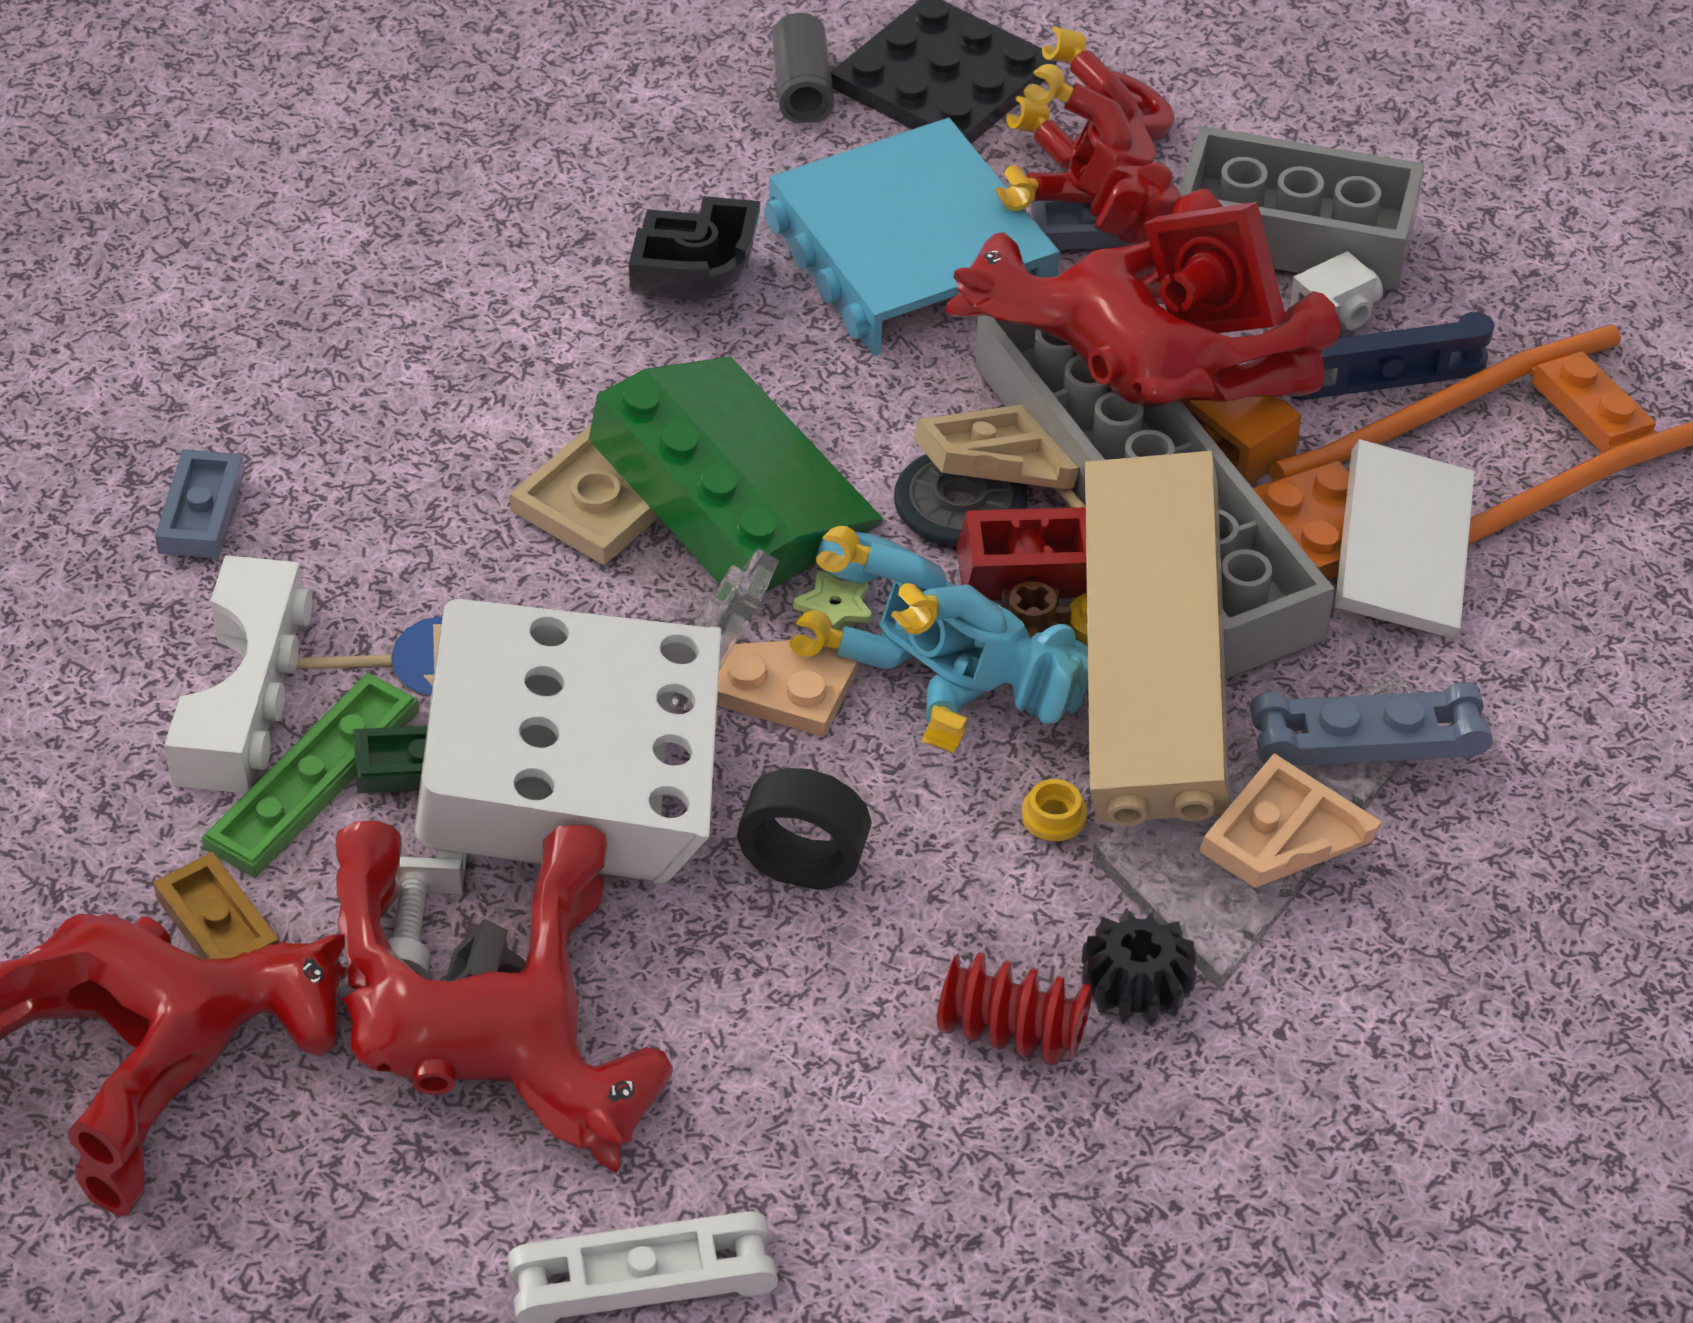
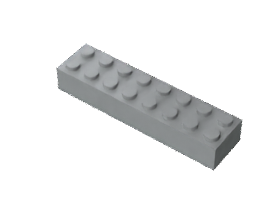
M978 316L975 368L1006 407L1022 404L1079 467L1075 487L1072 490L1085 506L1086 461L1212 451L1219 499L1225 679L1326 640L1335 588L1182 401H1175L1155 407L1129 403L1107 385L1097 383L1092 377L1088 365L1068 343L1030 326L995 320L989 316Z

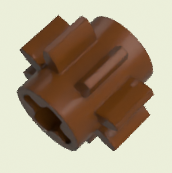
M1026 581L1016 585L1012 590L1004 588L1001 592V607L1009 610L1024 623L1030 638L1036 633L1044 632L1054 625L1067 624L1070 626L1072 610L1067 606H1059L1060 590L1057 588L1052 589L1047 584L1038 581Z

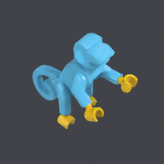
M847 526L834 527L822 537L816 555V562L830 575L856 583L872 582L878 576L894 581L880 622V627L884 632L877 635L849 626H844L843 630L839 631L833 629L832 622L825 613L812 610L804 613L796 621V624L812 629L817 636V640L811 639L806 635H795L789 642V646L793 652L805 657L814 656L826 646L837 649L836 656L880 669H893L913 657L935 671L937 675L930 680L927 687L926 719L929 725L923 735L922 742L955 754L968 724V718L958 714V709L980 697L983 691L995 690L1004 683L1012 684L1015 707L1020 712L1025 709L1030 715L1038 716V719L1043 724L1057 723L1066 711L1074 714L1080 709L1088 688V647L1076 640L1075 631L1067 624H1057L1046 629L1044 632L1036 633L1030 638L1024 623L1009 610L990 601L971 585H955L948 582L944 570L939 565L893 541L872 534L854 532V530Z

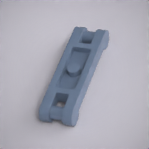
M1471 682L1455 683L1444 691L1302 699H1287L1285 695L1279 692H1266L1256 696L1249 705L1253 725L1256 729L1261 730V734L1257 738L1260 760L1264 764L1273 753L1294 766L1471 757L1486 752L1493 744L1489 723L1486 719L1480 717L1484 709L1480 689ZM1438 723H1455L1453 726H1438ZM1302 730V733L1295 734L1293 731Z

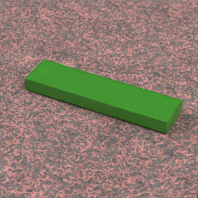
M367 672L201 837L204 850L209 853L213 851L216 857L256 878L356 777L353 729L405 727L420 712L418 699Z

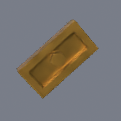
M213 851L153 881L156 899L197 954L203 959L233 958L242 952L250 953L254 949L260 950L261 947L280 943L278 936Z

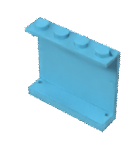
M950 118L769 176V201L766 202V207L764 208L768 226L774 234L783 235L790 245L791 253L797 266L801 269L808 268L816 279L817 288L822 299L827 304H835L843 316V321L849 335L853 339L860 338L873 356L881 354L882 321L956 296L959 291L957 290L956 280L953 278L954 271L958 268H969L984 243L996 233L1005 232L1018 244L1025 267L1031 275L1042 278L1058 276L1060 251L1025 209L1011 211L1004 206L995 190L998 187H1007Z

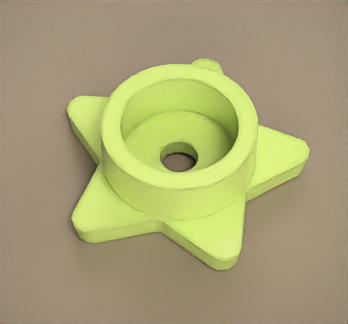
M825 571L817 572L815 589L796 597L793 603V608L806 613L817 610L825 613L830 618L833 629L842 631L844 626L854 627L857 622L870 623L873 619L871 610L862 601L869 589V583L840 581ZM839 600L841 603L833 605L830 601Z

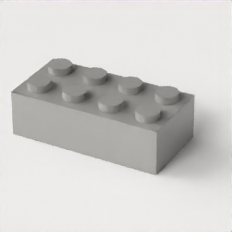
M1199 126L1179 192L1181 197L1191 192L1207 188L1223 207L1258 202L1274 269L1302 273L1349 251L1363 265L1377 274L1383 288L1399 290L1417 216L1424 163Z

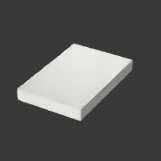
M1359 439L1351 451L1335 607L1453 638L1461 629L1475 471Z

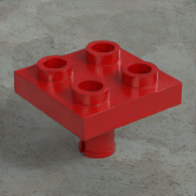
M1258 202L1162 215L1144 223L1160 282V297L1167 311L1173 316L1216 333L1270 328L1287 320Z

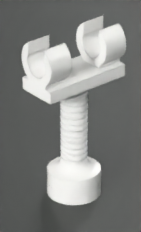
M438 849L437 858L400 857V894L393 938L388 939L392 951L410 968L427 980L431 954L429 949L419 942L426 893L462 894L467 853Z

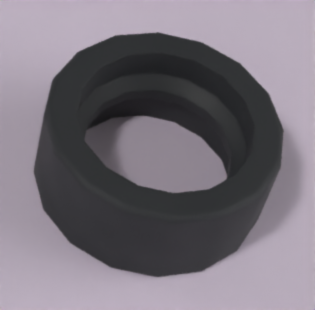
M783 768L766 773L753 785L740 819L736 836L743 855L757 870L778 882L824 890L840 886L855 875L872 821L864 801L851 787L835 777L812 769ZM775 818H797L812 823L829 833L834 840H811L796 835L781 826Z

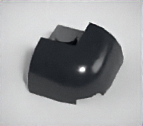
M703 196L699 214L647 209L643 227H637L628 264L632 294L694 299L718 295L737 282L749 263L760 214V201Z

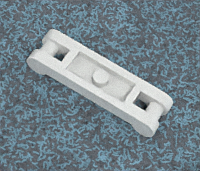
M754 1211L739 1212L519 1245L509 1252L507 1258L510 1278L519 1285V1293L514 1297L513 1301L516 1322L555 1323L559 1318L733 1292L746 1297L767 1294L777 1287L778 1277L773 1258L765 1253L764 1247L770 1240L766 1218L761 1213ZM729 1249L736 1253L737 1257L717 1260L715 1251ZM569 1273V1282L548 1285V1279L553 1274Z

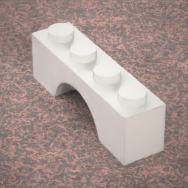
M225 555L210 600L217 642L235 650L244 659L237 670L220 684L201 692L179 697L164 748L172 786L247 793L251 788L256 770H265L267 768L271 749V738L268 732L270 721H280L285 703V687L282 680L285 673L295 672L299 655V640L296 633L298 626L307 627L310 622L313 598L311 589L303 588L299 562Z

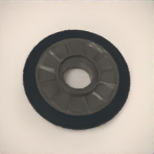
M925 454L911 462L898 477L894 489V502L900 518L916 534L941 545L957 547L966 511L1026 509L1027 491L1025 484L942 473ZM962 490L973 494L976 498L968 503H956L947 499L946 495L953 491Z

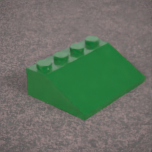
M731 356L645 368L597 394L588 440L740 607L816 564V555L820 542L830 529L837 526H847L854 530V532L868 533L882 524V516Z

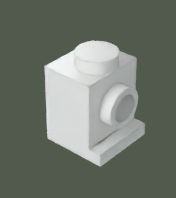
M1346 251L1294 276L1289 308L1312 291L1320 292L1336 307L1341 325L1340 333L1347 329L1355 330L1371 318L1373 303L1382 298L1383 287L1379 277L1373 270L1367 268L1349 251Z

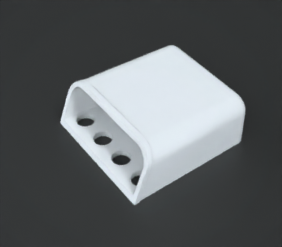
M466 599L449 601L443 611L415 822V836L418 842L428 848L542 865L543 839L558 826L591 825L606 835L608 844L605 866L599 874L643 880L650 884H665L691 858L710 835L721 628ZM675 693L683 694L692 702L693 708L689 712L684 714L669 712ZM666 743L680 745L689 753L690 759L681 765L665 764ZM663 795L677 797L685 804L687 811L682 816L676 818L661 816Z

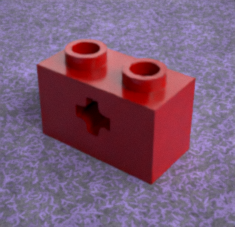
M1086 507L966 511L957 543L961 585H971L989 600H1001V592L1004 588L1012 590L1016 585L1026 581H1038L1047 584L1052 589H1059V598L1078 597L1087 593Z

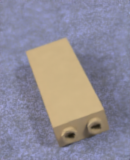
M1212 451L1086 461L1090 793L1098 823L1112 822L1121 826H1133L1151 819L1180 818L1186 821H1201L1210 818L1212 815H1222L1230 806L1219 499Z

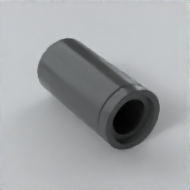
M792 13L781 18L775 24L772 31L779 108L782 115L793 123H816L825 119L831 113L834 106L826 31L823 23L817 17L808 13Z

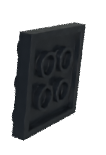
M918 0L831 71L833 90L911 129L950 118L972 144L1019 104L1016 100L1017 96L1026 97L1024 89L1029 84L1040 86L1045 81V79L1033 74L1038 67L1046 64L1057 66V62L1045 59L1041 47L944 0Z

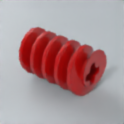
M978 952L967 969L960 967V956L957 954L950 965L941 992L936 1015L937 1027L940 1032L949 1034L963 1020V1033L969 1041H978L989 1028L990 1044L995 1049H1004L1016 1034V1049L1019 1056L1025 1058L1032 1056L1042 1043L1043 1059L1046 1064L1057 1065L1068 1050L1069 1059L1072 1062L1079 1048L1088 1020L1092 998L1091 985L1084 983L1073 1000L1066 998L1065 977L1058 975L1048 990L1044 992L1039 990V975L1036 968L1031 967L1021 983L1017 984L1013 982L1012 961L1005 959L994 976L986 974L985 953Z

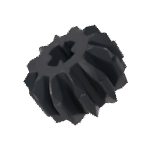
M1127 908L1122 916H1120L1119 923L1101 918L1099 926L1096 927L1095 935L1087 937V942L1084 943L1081 958V962L1084 964L1081 982L1082 985L1084 983L1091 985L1092 994H1095L1094 1002L1097 1005L1098 1013L1118 1007V1015L1123 1025L1132 1016V1013H1141L1150 1026L1158 1018L1159 1010L1173 1016L1177 1015L1179 1008L1182 1007L1183 998L1190 997L1191 991L1194 990L1197 972L1194 970L1196 961L1194 941L1182 938L1183 932L1181 931L1179 921L1161 925L1159 924L1155 909L1146 919H1136Z

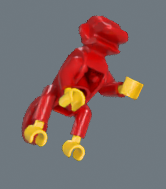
M1052 27V31L1057 35V46L1043 45L1042 54L1044 58L1070 64V71L1085 86L1076 82L1071 87L1065 84V76L1059 67L1053 64L1042 65L1033 74L1045 79L1050 86V91L1043 89L1039 85L1029 84L1024 89L1026 97H1016L1017 102L1021 105V116L1007 114L1006 122L1011 129L1034 133V140L1061 168L1068 169V173L1031 172L1025 175L1019 166L1010 165L1004 174L1012 186L1009 188L998 187L995 192L1004 206L1011 211L1023 210L1032 201L1091 204L1090 213L1092 216L1097 217L1095 221L1096 229L1118 237L1125 243L1132 244L1136 242V244L1147 242L1149 240L1144 223L1157 216L1172 214L1177 199L1181 198L1178 188L1171 183L1173 178L1171 170L1162 163H1153L1157 154L1152 141L1161 140L1168 135L1175 121L1173 109L1166 99L1153 88L1129 75L1111 71L1095 54L1085 50L1086 40L1084 34L1074 30ZM1054 98L1065 103L1064 109L1087 119L1081 134L1077 135L1075 140L1054 120H1049L1050 112L1047 103L1051 102Z

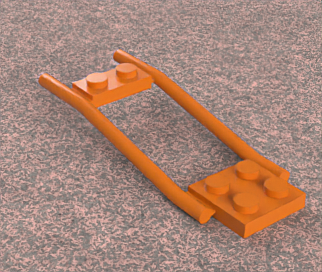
M1609 324L1519 352L1323 447L1273 462L1270 466L1273 482L1254 487L1253 489L1326 579L1330 580L1338 577L1349 471L1342 463L1351 459L1352 448L1359 439L1379 445L1384 444L1516 379L1531 374L1533 376L1531 384L1601 454L1471 517L1468 545L1624 468L1693 446V421L1656 432L1654 428L1657 422L1587 356L1619 345L1621 340L1620 332L1615 325Z

